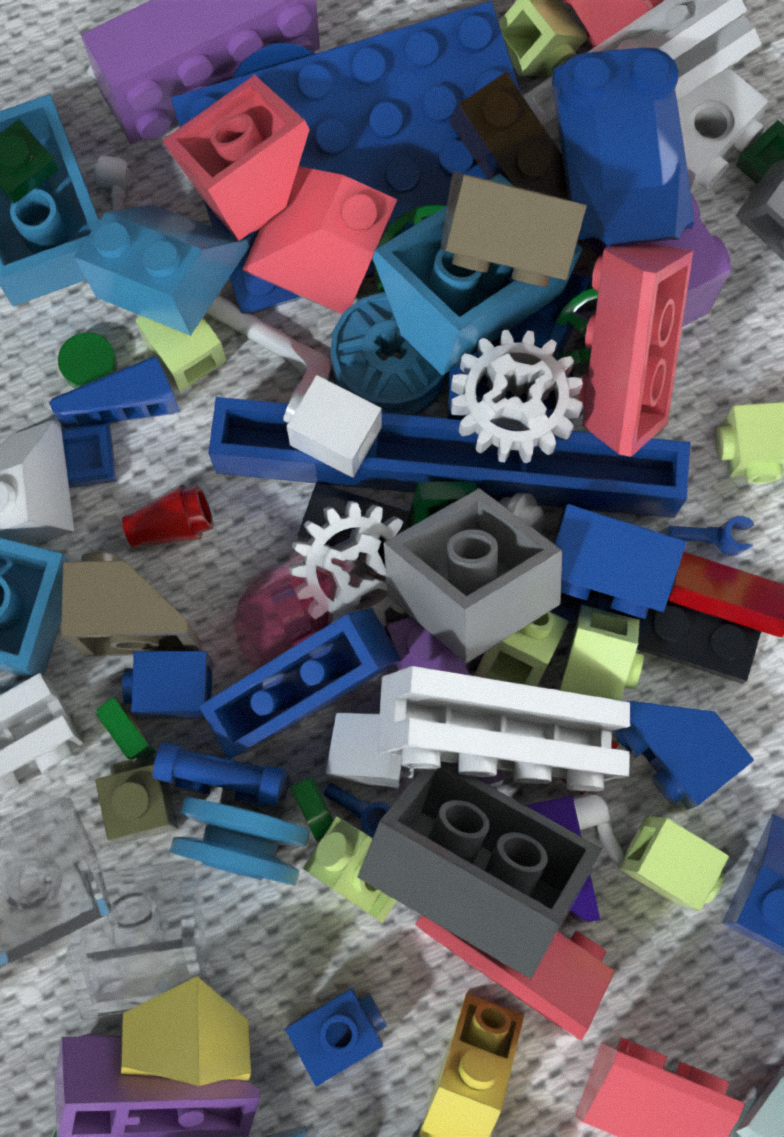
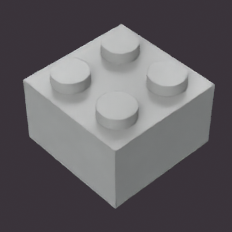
M480 488L384 542L388 597L465 663L470 662L560 605L562 550Z

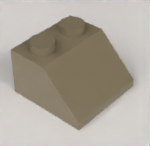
M453 171L441 247L447 252L454 253L453 265L488 273L490 262L513 267L512 279L547 287L550 276L563 280L568 278L587 205Z
M91 552L83 554L81 562H63L61 636L84 657L131 656L133 651H202V642L188 620L126 561H119L118 555L106 552Z

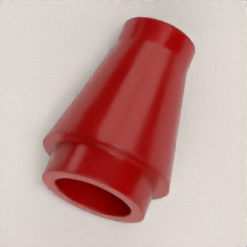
M181 484L135 513L122 517V526L126 539L133 549L148 545L202 539L203 532L212 530L214 527L208 501L199 485L186 488Z

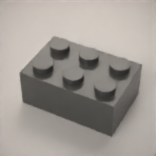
M441 762L440 768L421 769L380 820L357 877L532 979L575 903L602 848L479 779L459 774L458 768L454 765Z

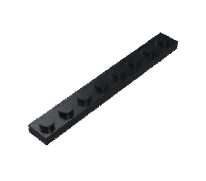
M316 482L297 537L298 540L308 543L312 536L304 526L307 520L320 527L326 523L323 509L328 506L332 507L340 517L345 516L347 501L358 503L361 516H365L372 504L381 507L382 524L393 516L401 519L403 524L396 535L408 529L407 519L409 512ZM348 528L336 533L325 544L333 547L348 540L352 529L355 530V528ZM380 536L379 540L381 541V544L378 549V553L382 559L383 564L385 565V541ZM592 589L587 600L561 592L560 605L550 611L568 620L567 627L575 629L581 604L640 620L636 650L741 684L748 680L761 631L670 602L669 600L664 612L649 608L646 619L612 609L611 604L614 596Z

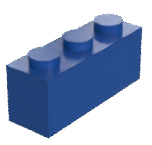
M373 609L359 610L345 614L199 705V708L226 757L230 760L260 747L401 662L402 659Z

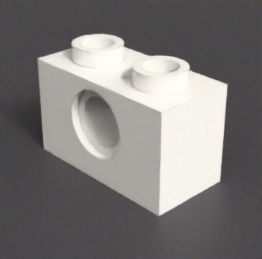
M729 67L677 101L691 194L700 185L706 190L714 186L727 170L729 163L726 159L736 148L743 153L760 137L765 129L760 120L769 100ZM697 131H708L712 133L716 138H706L700 135Z

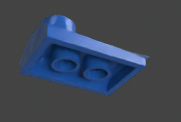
M643 47L588 52L576 55L566 63L554 68L552 88L568 200L587 205L578 239L598 238L607 246L678 240L684 229H692L694 225L693 205L675 91L679 71L675 61L666 52L657 48Z

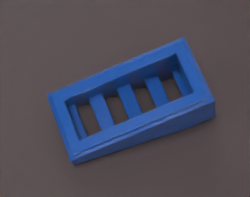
M154 356L56 396L49 401L53 413L58 421L61 422L63 428L142 419L180 412L160 362Z

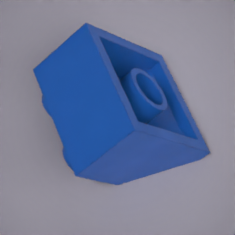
M567 504L563 509L553 544L562 550L561 592L584 600L588 599L591 589L614 596L611 604L612 609L646 619L649 608L664 612L687 541Z

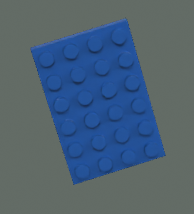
M489 1L171 97V102L179 127H181L253 75H256L306 121L310 129L299 166L345 175L397 199L385 227V232L393 221L413 208L440 204L447 206L453 171L487 179L449 121L459 103L505 72L508 73L519 91L520 89L493 3ZM204 201L212 227L232 234ZM413 221L400 229L393 238L413 227ZM259 230L251 232L243 238L248 241L249 248L229 277L237 305L243 314H254L303 298L243 271V266ZM373 258L363 279L375 276Z

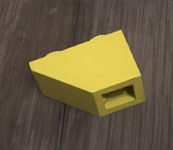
M466 993L430 1095L419 1133L420 1136L490 1137L502 1110L524 1020L523 1014Z

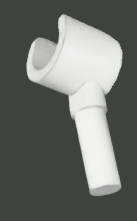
M101 155L96 167V185L112 190L110 198L112 211L125 209L126 193L129 192L132 182L131 170L123 159Z
M592 793L573 797L580 830L595 826L598 838L617 869L625 853L612 832L613 829L609 823L610 815L606 802L600 796Z

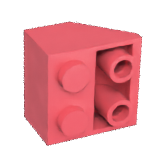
M620 1037L617 1048L604 1043L600 1044L576 1116L582 1122L617 1137H728L740 1118L745 1103L726 1095L729 1081L681 1061L676 1073L664 1068L667 1056Z

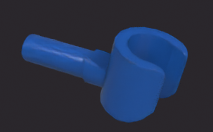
M736 516L720 527L669 526L668 536L684 541L716 544L721 552L733 556L743 553L753 547V544L737 543L731 536V528L748 530L754 526V522L748 517Z
M330 783L324 791V796L354 813L355 817L361 820L364 833L371 838L374 837L380 820L392 807L383 802L369 804L366 801H361L334 783Z

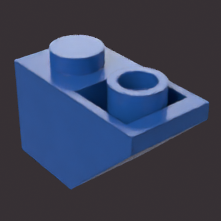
M627 701L630 702V727L613 731L621 745L629 751V754L636 758L642 753L657 773L651 779L663 797L673 806L681 802L687 810L700 805L754 761L753 757L715 711Z

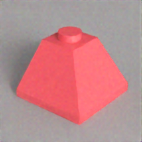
M253 75L167 136L162 142L214 215L239 241L249 233L261 229L270 218L286 208L310 129L306 121L256 75Z
M298 166L286 208L270 218L267 224L259 229L243 266V271L342 315L354 302L397 199L345 175Z

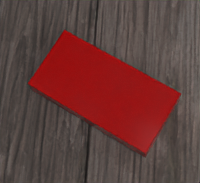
M683 552L668 598L670 602L776 637H783L784 584Z

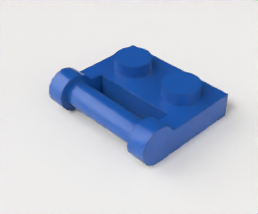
M161 742L153 767V779L173 783L176 777L175 788L204 795H210L212 785L235 790L234 801L263 808H269V805L277 806L279 799L285 801L291 778L283 768L270 765L263 767L231 759L228 760L222 757L185 750L182 746Z

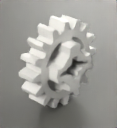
M509 330L502 331L500 345L496 347L487 339H480L477 350L479 358L464 353L460 364V369L464 374L453 375L451 391L459 394V396L451 400V414L466 415L460 422L459 433L461 436H467L476 432L479 435L476 451L480 454L488 449L491 444L499 447L498 461L504 463L509 456L510 450H519L520 457L524 463L531 461L535 446H539L547 455L552 454L556 446L553 434L560 438L568 439L574 427L569 419L578 418L583 403L572 398L580 394L583 385L582 378L566 377L572 369L574 360L569 356L557 361L553 357L557 344L554 340H550L542 348L534 346L535 337L533 331H527L522 343H514ZM485 375L488 379L487 386L491 391L484 394L483 400L477 403L476 388ZM510 390L515 397L507 400L505 398L506 391ZM554 390L556 408L548 419L545 414L547 408L542 401L547 399L549 392ZM525 393L527 399L525 403H522L517 396ZM500 427L509 428V429L518 430V431H510V430H506V429H503V428H500Z
M347 501L345 516L341 517L332 507L324 508L326 523L320 527L307 520L304 526L312 536L308 543L294 541L292 544V548L303 555V562L290 565L289 573L293 576L304 577L305 580L304 583L294 590L296 597L299 600L313 597L314 600L307 612L317 619L326 611H329L328 625L347 613L372 608L382 626H387L385 610L391 607L401 614L405 611L387 595L386 568L378 553L381 544L379 538L381 536L386 542L396 536L403 521L393 516L382 524V508L373 504L369 507L365 516H361L359 505L354 501ZM348 528H355V530L352 529L348 540L333 547L325 544L336 533ZM360 553V560L378 574L374 576L366 572L364 575L355 573L350 581V575L332 559L336 558L345 561V559L356 560ZM316 565L328 570L333 581L330 589V599L324 594L318 583ZM377 588L384 590L374 600L358 605L361 596Z

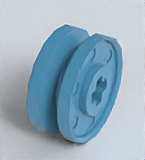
M385 292L361 298L343 312L333 329L330 357L332 361L331 372L335 385L382 408V413L418 416L437 401L447 383L448 372L444 375L440 374L402 337ZM395 352L400 353V360L392 355ZM382 353L389 358L384 361L380 359V354Z
M191 797L184 798L181 813L191 820L205 825L203 838L173 837L169 853L200 861L202 865L258 880L264 878L296 886L300 870L289 863L275 858L278 845L292 847L307 846L310 835L309 829L279 820L270 815L233 805Z

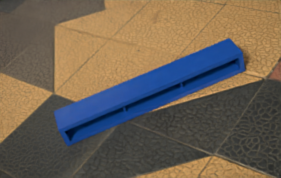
M216 397L208 454L216 474L306 483L318 482L326 485L415 493L417 482L476 481L477 489L480 488L496 501H500L503 497H513L516 493L522 492L533 495L537 505L565 507L567 504L586 510L675 518L687 500L690 442L652 438L634 455L629 457L618 454L590 432L572 431L568 439L560 438L553 434L556 446L554 452L550 455L544 453L539 446H535L531 461L524 463L520 457L519 450H510L509 456L504 463L498 461L499 447L491 444L481 454L476 451L479 437L476 432L471 435L461 436L459 426L462 420L382 413V428L354 478L290 445L286 427L288 423L283 420L288 406L287 403ZM500 427V428H503V429H506V430H510V431H518V430H513V429H509V428Z

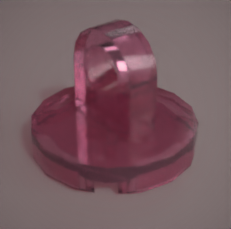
M290 565L268 570L251 582L237 605L234 626L239 647L256 670L328 626L329 611L315 619L307 612L314 598L298 599L294 590L304 583L305 580L304 577L291 575L289 573ZM316 569L318 583L324 594L330 599V589L333 581L331 577Z

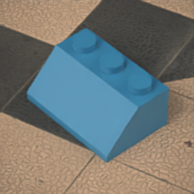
M498 174L492 179H490L492 181L512 185L501 174ZM446 206L375 249L373 261L402 337L440 374L444 375L461 363V357L464 353L470 355L477 353L480 339L485 338L489 342H493L502 335V331L512 329L559 297L566 287L582 248L576 244L567 280L550 276L547 287L512 279L513 267L490 262L488 273L459 267L452 264L454 253L447 252L441 247Z

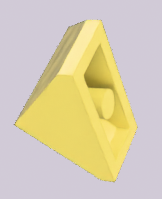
M196 976L123 1013L120 1075L161 1076L196 1086L221 1080L249 1081L251 1062L248 1019Z

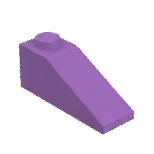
M85 1034L79 1037H62L55 1071L57 1137L249 1136L260 1101L259 1087L242 1080H221L196 1086L161 1076L120 1075L121 1036Z

